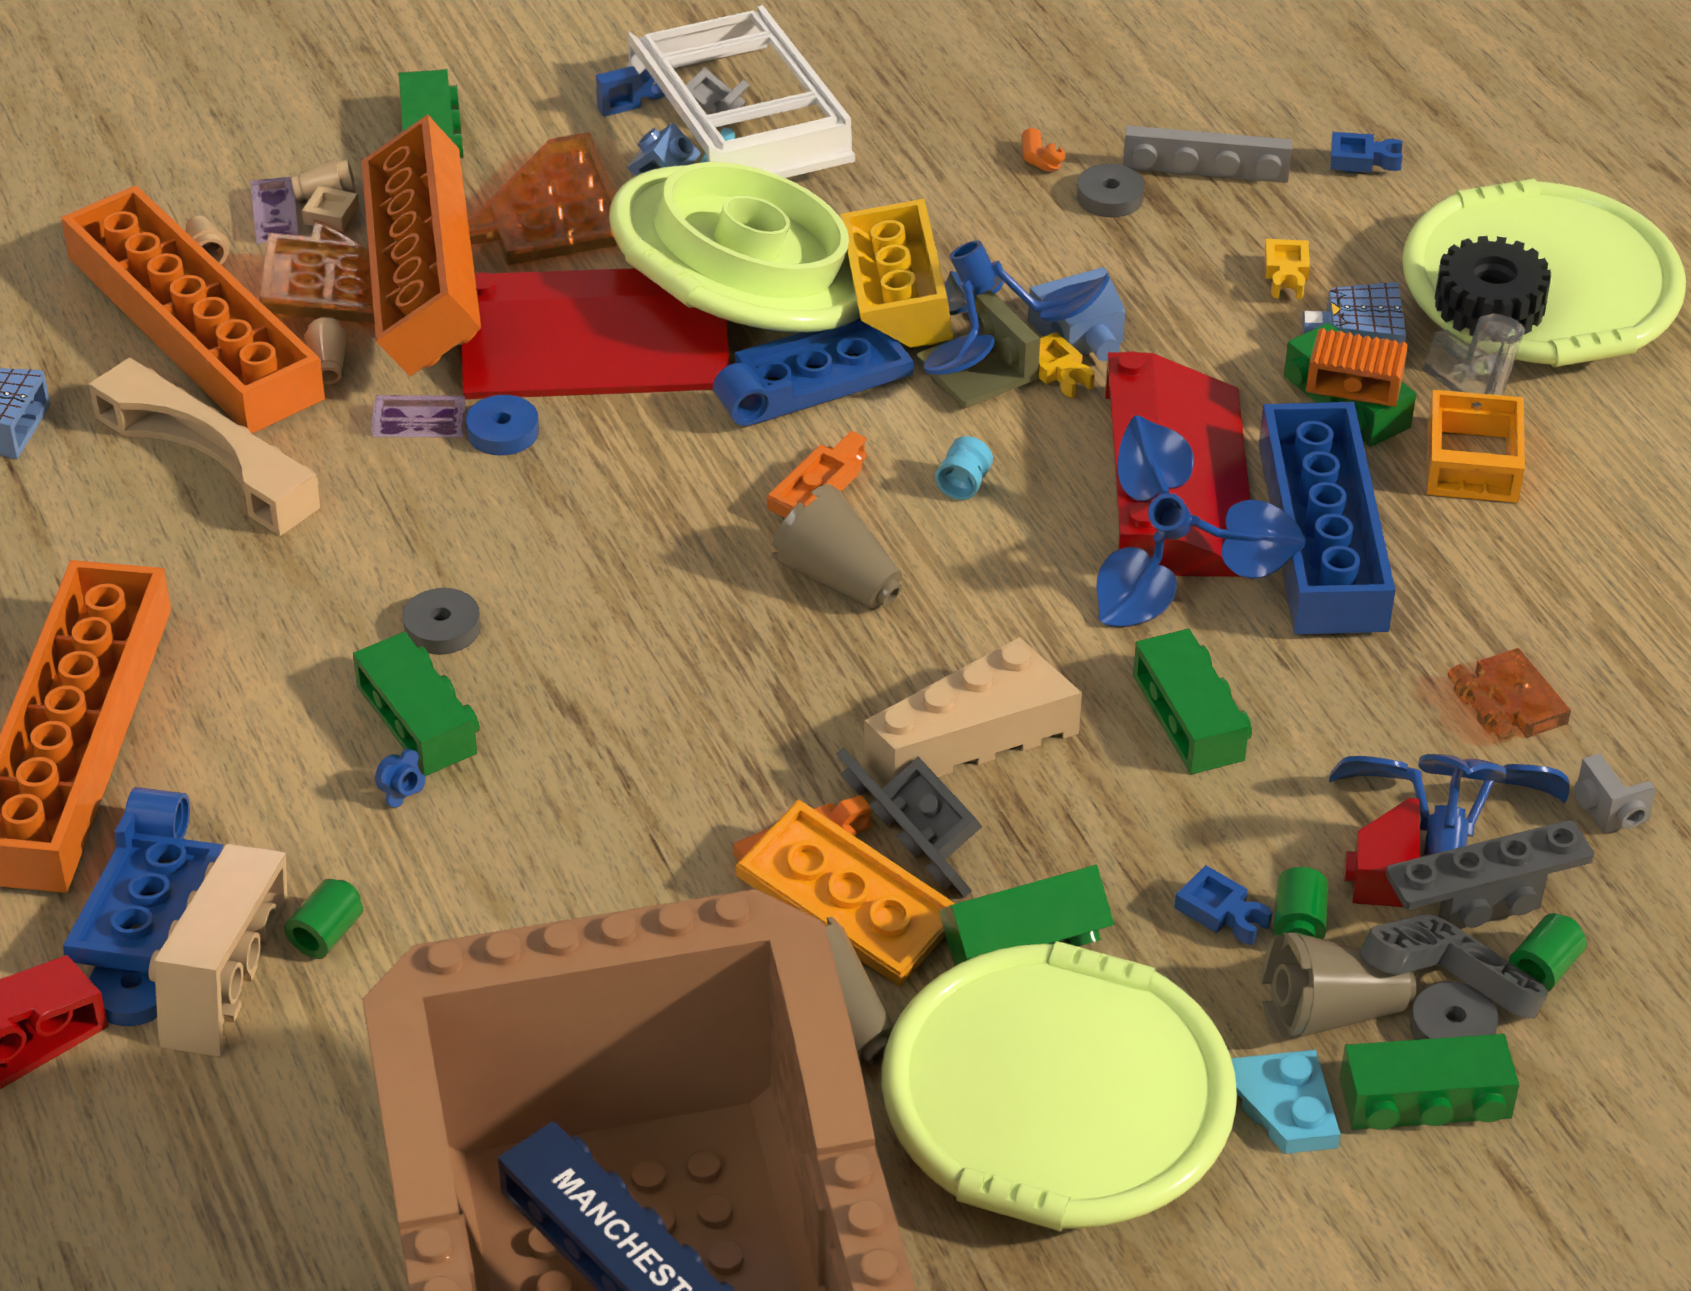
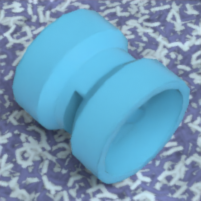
M963 436L955 439L946 454V458L943 459L935 473V481L938 488L947 496L957 500H968L974 497L982 484V478L986 476L993 464V454L990 448L984 442L974 437Z

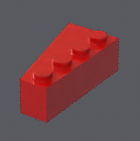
M68 955L0 979V1089L109 1027L101 992Z

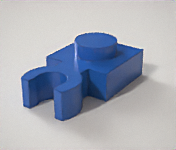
M634 66L596 75L597 109L603 117L641 108L640 98L648 97L652 100L664 98L665 94L657 83L653 84L655 80L646 68L641 74L638 73Z
M1332 132L1330 170H1342L1348 173H1372V166L1374 165L1389 171L1401 170L1403 154H1401L1403 141L1386 139L1382 142H1374V134Z
M1207 865L1175 897L1174 908L1215 933L1224 925H1227L1233 929V934L1239 941L1248 945L1255 943L1257 927L1250 923H1256L1268 929L1271 926L1273 913L1269 907L1262 903L1246 902L1248 889Z

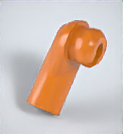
M1028 128L1024 130L1021 135L1023 159L1027 163L1049 173L1061 168V162L1065 160L1063 148L1060 146L1056 150L1055 143H1050L1043 148L1042 134L1038 129Z

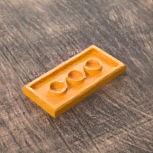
M799 799L735 866V875L744 882L823 921L825 926L828 925L826 917H833L843 926L859 959L899 987L902 986L946 936L939 910L955 904Z

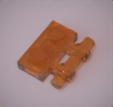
M1519 648L1477 661L1475 674L1469 673L1461 664L1454 666L1448 672V678L1455 685L1454 693L1463 704H1470L1478 714L1477 721L1487 733H1494L1500 742H1507L1515 736L1516 729L1513 726H1517L1523 735L1529 738L1561 727L1569 722L1570 708ZM1493 697L1496 702H1493L1490 698Z

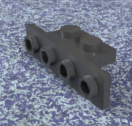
M844 747L836 753L848 767L841 773L842 777L858 795L864 794L867 790L872 794L875 799L869 803L870 808L887 827L895 821L903 830L896 837L916 859L922 853L927 855L932 862L925 869L945 891L953 884L964 898L970 894L972 890L946 859L981 829L982 825L918 756L881 789Z
M1567 820L1392 864L1387 867L1386 877L1404 908L1413 909L1441 902L1438 917L1452 923L1459 929L1466 927L1474 928L1489 921L1513 915H1525L1532 910L1540 909L1548 874L1590 864L1593 862L1594 851L1576 823L1572 820Z

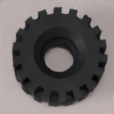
M1478 236L1476 243H1473L1470 238L1461 240L1460 248L1453 244L1448 248V253L1443 254L1441 257L1435 293L1436 310L1442 311L1441 318L1446 323L1454 320V329L1459 332L1464 328L1470 329L1469 336L1476 338L1479 337L1480 333L1488 334V340H1498L1499 334H1505L1507 339L1516 338L1517 330L1525 335L1532 331L1533 325L1538 327L1542 322V317L1545 315L1551 281V270H1547L1548 262L1546 259H1538L1539 252L1533 247L1528 251L1524 250L1525 243L1516 240L1513 245L1506 243V237L1497 236L1496 241H1489L1488 236Z

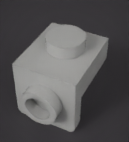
M704 67L685 86L706 115L744 107L747 101L742 97L750 85L745 80H742L731 90Z
M1601 754L1582 759L1578 781L1574 787L1579 805L1584 810H1588L1604 834L1624 828H1634L1647 822L1650 818L1656 788L1650 781L1625 788Z

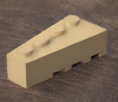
M1019 637L864 720V763L888 784L918 756L937 777L953 773L954 765L964 762H976L980 765L995 760L996 753L1020 746L1022 751L1041 746V739L1052 735L1060 734L1063 739L1079 734L1082 692Z
M227 843L217 860L208 864L204 881L197 891L193 890L190 893L186 910L179 920L172 922L168 939L161 950L154 951L150 960L149 979L155 982L159 1048L221 1057L226 1045V1037L223 1036L224 1021H236L241 1009V1000L238 997L243 980L252 982L258 968L261 944L267 945L287 897L286 852Z

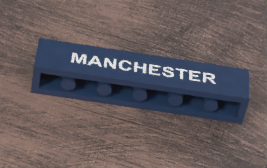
M554 1120L497 1157L501 1194L597 1291H736L725 1281L719 1283L705 1269L702 1259L690 1245L683 1244L681 1246L667 1232L664 1222L652 1208L641 1207L629 1195L625 1183L618 1174L611 1170L606 1172L593 1160L591 1152L584 1141L576 1135L570 1137Z

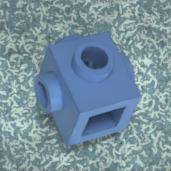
M672 123L660 132L653 128L646 133L637 143L640 150L627 168L634 176H637L649 170L662 167L687 166L694 164L701 152Z

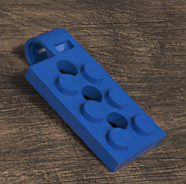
M859 318L839 328L819 332H801L735 352V364H731L719 372L713 383V391L734 422L742 426H748L913 375V360L897 340L866 324ZM853 353L855 356H849L846 354ZM813 365L815 368H808L807 366ZM773 377L777 381L767 380V378Z
M134 787L126 803L125 813L114 831L116 849L63 944L64 956L68 955L74 963L149 974V964L154 951L161 950L168 939L172 922L181 918L186 910L190 893L193 890L197 891L204 881L208 864L215 862L223 850V844L184 839L190 817V801L186 793ZM164 860H175L170 863H158ZM150 892H158L155 895L147 896ZM133 925H141L138 928L130 929Z

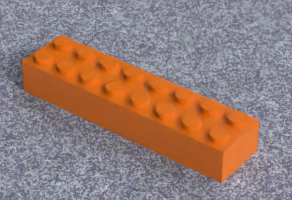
M428 114L361 161L376 342L409 376H412L422 368L432 367L444 353L458 344L467 343L481 329L459 148Z
M137 185L61 217L68 258L237 425L246 427L253 434L325 400L320 358Z
M70 560L0 733V887L68 893L172 610L164 568Z

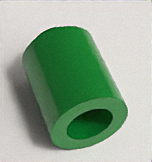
M1293 867L1279 875L1276 883L1275 935L1296 932L1324 939L1327 922L1328 881L1321 872L1309 867Z
M323 880L285 923L284 931L291 944L308 957L314 959L325 958L363 913V905L358 890L345 880Z
M1557 913L1547 914L1510 955L1509 962L1539 981L1549 992L1586 950L1587 940L1581 926L1571 917Z

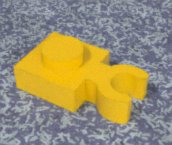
M1266 239L1264 250L1265 279H1272L1271 294L1273 298H1279L1282 288H1291L1296 292V299H1302L1304 296L1305 280L1308 281L1310 271L1309 240Z
M1056 331L1040 338L1039 379L1045 384L1057 380L1060 382L1061 392L1069 398L1076 396L1077 383L1084 384L1089 390L1094 388L1095 373L1092 368L1082 364V354Z

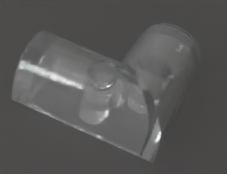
M1488 314L1479 317L1470 345L1448 330L1435 332L1423 370L1452 391L1503 395L1525 329L1523 325L1511 317L1501 314ZM1474 402L1472 405H1473V406H1480L1481 403H1479V402Z

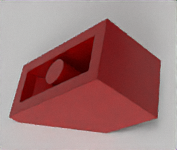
M1408 798L1358 831L1355 852H1345L1343 881L1352 882V903L1404 907L1388 881L1386 871L1389 865L1420 858V806L1418 798Z

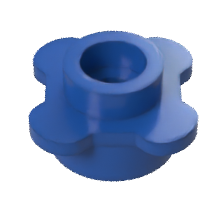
M406 749L401 753V756L397 754L389 755L377 767L375 774L376 785L380 791L387 793L385 801L391 807L401 806L404 798L414 793H419L425 785V775L419 771L417 765L419 756L414 750Z

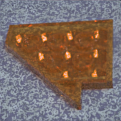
M590 132L549 139L468 221L471 245L498 240L507 265L526 264L535 260L570 256L574 253L617 246L609 222L610 205L616 192Z
M314 220L312 237L269 233L259 301L276 317L333 318L375 327L369 250L321 220Z

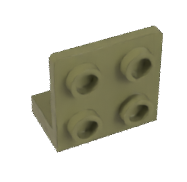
M991 290L977 295L975 303L981 331L980 336L991 334L995 340L991 351L980 362L962 371L940 375L929 374L962 408H969L1038 379L1040 337ZM968 332V333H966V334H964V335H961V336H959V337L968 336V334H969L970 332ZM944 343L919 352L917 354V363L924 369V363L929 355Z

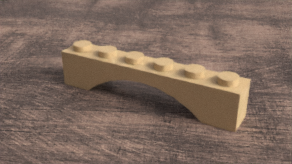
M129 357L89 383L96 419L124 437H146L173 441L195 448L211 456L227 468L240 484L246 498L248 516L275 534L282 536L321 508L318 492L319 481L316 473L310 467L304 464L301 465L282 453L275 445H269L253 435L246 427L237 425L221 415L214 407L207 406L189 395L184 388L177 387L165 380L152 368H146Z

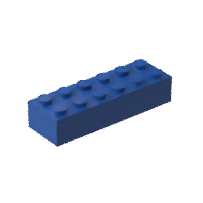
M1354 402L1263 404L1259 450L1269 503L1287 513L1297 523L1305 537L1304 547L1282 567L1294 634L1389 632L1396 590Z

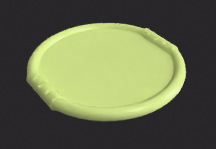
M704 162L687 166L662 167L641 173L622 185L612 199L609 212L610 228L617 245L625 255L626 262L689 308L695 307L735 323L783 332L831 330L845 326L860 318L847 252L849 235L845 224L825 201L795 182L750 166L724 162Z
M1534 178L1456 191L1454 195L1434 205L1414 224L1408 234L1402 255L1405 281L1413 298L1421 309L1444 330L1484 351L1525 362L1551 364L1553 367L1635 354L1638 349L1655 340L1668 329L1676 319L1683 305L1686 293V277L1681 258L1670 240L1654 223L1629 206L1605 195L1575 186L1536 181ZM1478 236H1488L1489 241H1496L1497 236L1506 237V243L1513 245L1516 240L1525 243L1524 250L1526 251L1532 247L1539 252L1538 259L1545 258L1548 262L1547 270H1551L1545 315L1542 317V322L1538 327L1533 325L1532 331L1525 335L1517 330L1516 338L1507 339L1505 334H1499L1498 340H1488V334L1480 333L1479 337L1476 338L1469 336L1470 329L1464 328L1459 332L1453 328L1454 320L1446 323L1441 318L1442 311L1436 310L1435 293L1441 257L1443 254L1448 253L1449 247L1455 244L1460 248L1461 240L1468 238L1473 243H1476Z
M1056 941L1055 944H1031L998 949L964 961L940 974L914 996L900 1014L890 1033L881 1069L884 1104L891 1126L903 1148L928 1177L954 1195L958 1202L1057 1231H1062L1063 1228L1099 1227L1124 1222L1146 1215L1183 1195L1205 1175L1218 1158L1231 1132L1236 1113V1078L1230 1053L1215 1024L1197 1002L1172 981L1156 972L1154 967Z

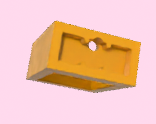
M1433 390L1427 422L1426 495L1518 503L1525 470L1524 397ZM1474 402L1481 403L1480 406H1473L1472 404ZM1442 432L1506 438V455L1441 449Z

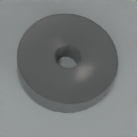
M1095 165L1086 169L1079 176L1077 200L1086 211L1098 216H1126L1134 213L1141 207L1144 199V180L1138 172L1124 165Z
M435 588L424 591L413 597L405 606L403 611L404 631L417 647L423 646L429 654L441 655L460 651L472 644L479 635L481 624L478 604L469 594L453 588Z
M1440 982L1425 988L1416 997L1412 1009L1410 1027L1415 1040L1496 1034L1498 1012L1492 1000L1472 986L1461 982Z

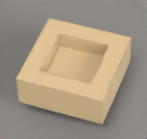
M318 186L302 210L303 224L343 232L359 208L357 193Z

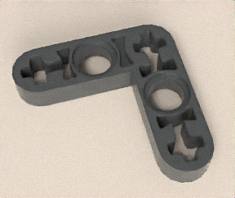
M1422 914L1374 926L1370 929L1360 949V955L1370 965L1394 975L1439 964L1504 1009L1520 1017L1528 1019L1537 1017L1548 996V990L1539 981L1452 923L1434 915Z

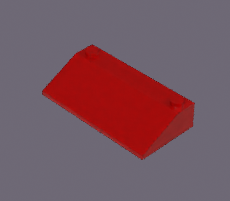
M635 268L514 273L480 272L475 274L481 329L477 331L470 341L462 344L463 400L484 399L495 395L547 397L713 390L716 376L721 370L729 366L727 320L695 307H687Z
M1134 351L1108 352L1105 399H1110L1119 524L1118 550L1126 547H1136L1144 550L1150 558L1154 555L1155 541L1153 536L1157 530L1150 522L1148 516L1149 506L1154 499L1147 502L1136 501L1123 489L1118 476L1117 465L1121 440L1128 424L1135 415L1170 428L1184 437L1194 454L1193 471L1189 480L1183 486L1169 489V492L1179 496L1192 515L1198 516L1201 520L1220 529L1227 530L1226 514L1231 506L1250 500L1239 389L1155 353H1138ZM1191 527L1184 537L1174 540L1166 538L1164 541L1163 557L1158 565L1170 569L1175 576L1241 577L1235 574L1223 560L1221 553L1222 545L1225 541L1223 538L1213 536L1197 527Z

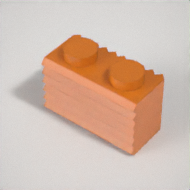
M1324 328L1318 330L1309 364L1306 392L1396 407L1404 374L1408 345L1405 341L1398 343L1395 339L1393 341L1387 338L1379 339L1378 337L1371 339L1369 335L1362 337L1360 334L1353 336L1351 332H1335L1333 329L1326 331Z

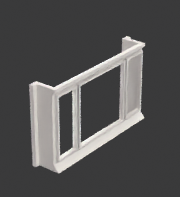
M763 5L757 6V12L753 10L644 34V37L641 38L627 31L629 53L627 67L634 66L639 74L645 68L648 70L706 152L707 162H724L750 166L784 178L855 162V154L852 151L851 117ZM767 44H771L807 92L706 115L674 68L768 48ZM816 104L827 117L727 141L724 140L716 129L719 126Z

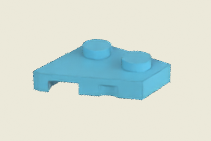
M1316 1050L1231 1058L1235 1071L1237 1095L1242 1099V1110L1255 1123L1261 1124L1266 1128L1268 1137L1284 1154L1336 1149L1339 1147L1340 1131Z

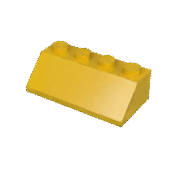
M925 199L840 214L849 235L847 252L861 321L910 348L922 345L932 346L940 342L953 340L948 299Z

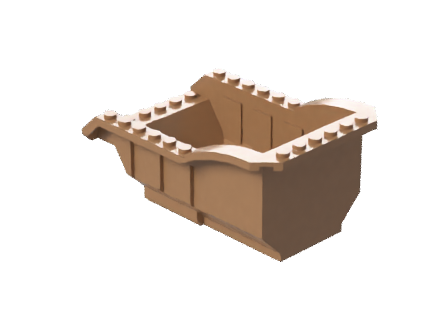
M757 889L415 944L362 998L409 1291H597L501 1194L497 1157L553 1120L570 1137L576 1135L581 1138L589 1148L596 1163L606 1172L611 1170L618 1174L625 1183L629 1195L641 1207L652 1208L664 1222L667 1232L681 1246L683 1244L690 1245L702 1259L705 1269L719 1283L725 1281L736 1291H917L876 1151L875 1136L854 1036L823 921Z

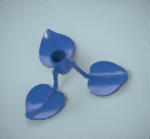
M980 240L970 241L959 246L949 256L956 272L950 271L945 283L950 316L968 310L971 331L968 336L955 338L936 348L925 361L923 370L926 375L955 373L977 364L991 351L995 341L991 334L980 336L981 331L975 307L977 295L989 290L995 294L1002 288L1005 282L1035 312H1040L1042 321L1055 322L1071 318L1093 304L1103 292L1110 279L1108 273L1094 280L1062 287L1049 293L1043 301H1036L1003 269L1000 261L991 262Z
M1135 415L1128 424L1121 440L1117 465L1118 476L1123 489L1136 501L1147 502L1154 499L1148 509L1149 520L1157 530L1153 536L1155 541L1154 555L1150 558L1140 548L1126 547L1116 550L1107 557L1097 577L1099 620L1108 626L1130 627L1156 618L1169 607L1176 593L1177 580L1170 569L1158 565L1163 557L1164 541L1166 538L1174 540L1184 537L1191 527H1197L1213 536L1225 539L1221 550L1225 564L1235 574L1249 579H1259L1277 572L1304 547L1305 537L1300 527L1287 513L1275 505L1260 500H1246L1231 506L1226 514L1227 530L1220 529L1201 520L1198 516L1192 515L1184 501L1179 496L1169 492V489L1179 488L1189 480L1194 467L1192 448L1184 437L1176 431Z
M1425 754L1419 758L1418 767L1423 772L1451 776L1448 805H1436L1434 814H1430L1422 781V772L1408 767L1407 763L1373 756H1349L1337 763L1331 771L1329 783L1337 779L1355 776H1380L1410 780L1414 785L1416 798L1419 799L1420 830L1427 831L1424 856L1467 846V838L1474 835L1475 823L1494 782L1540 790L1555 796L1563 803L1568 799L1570 788L1568 777L1565 773L1555 768L1526 764H1506L1501 766L1480 759L1467 758L1461 760L1451 755ZM1461 777L1484 781L1467 818H1465V809L1457 807Z

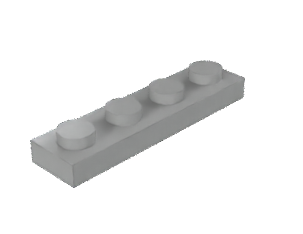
M1126 125L1123 165L1133 170L1288 183L1292 139Z

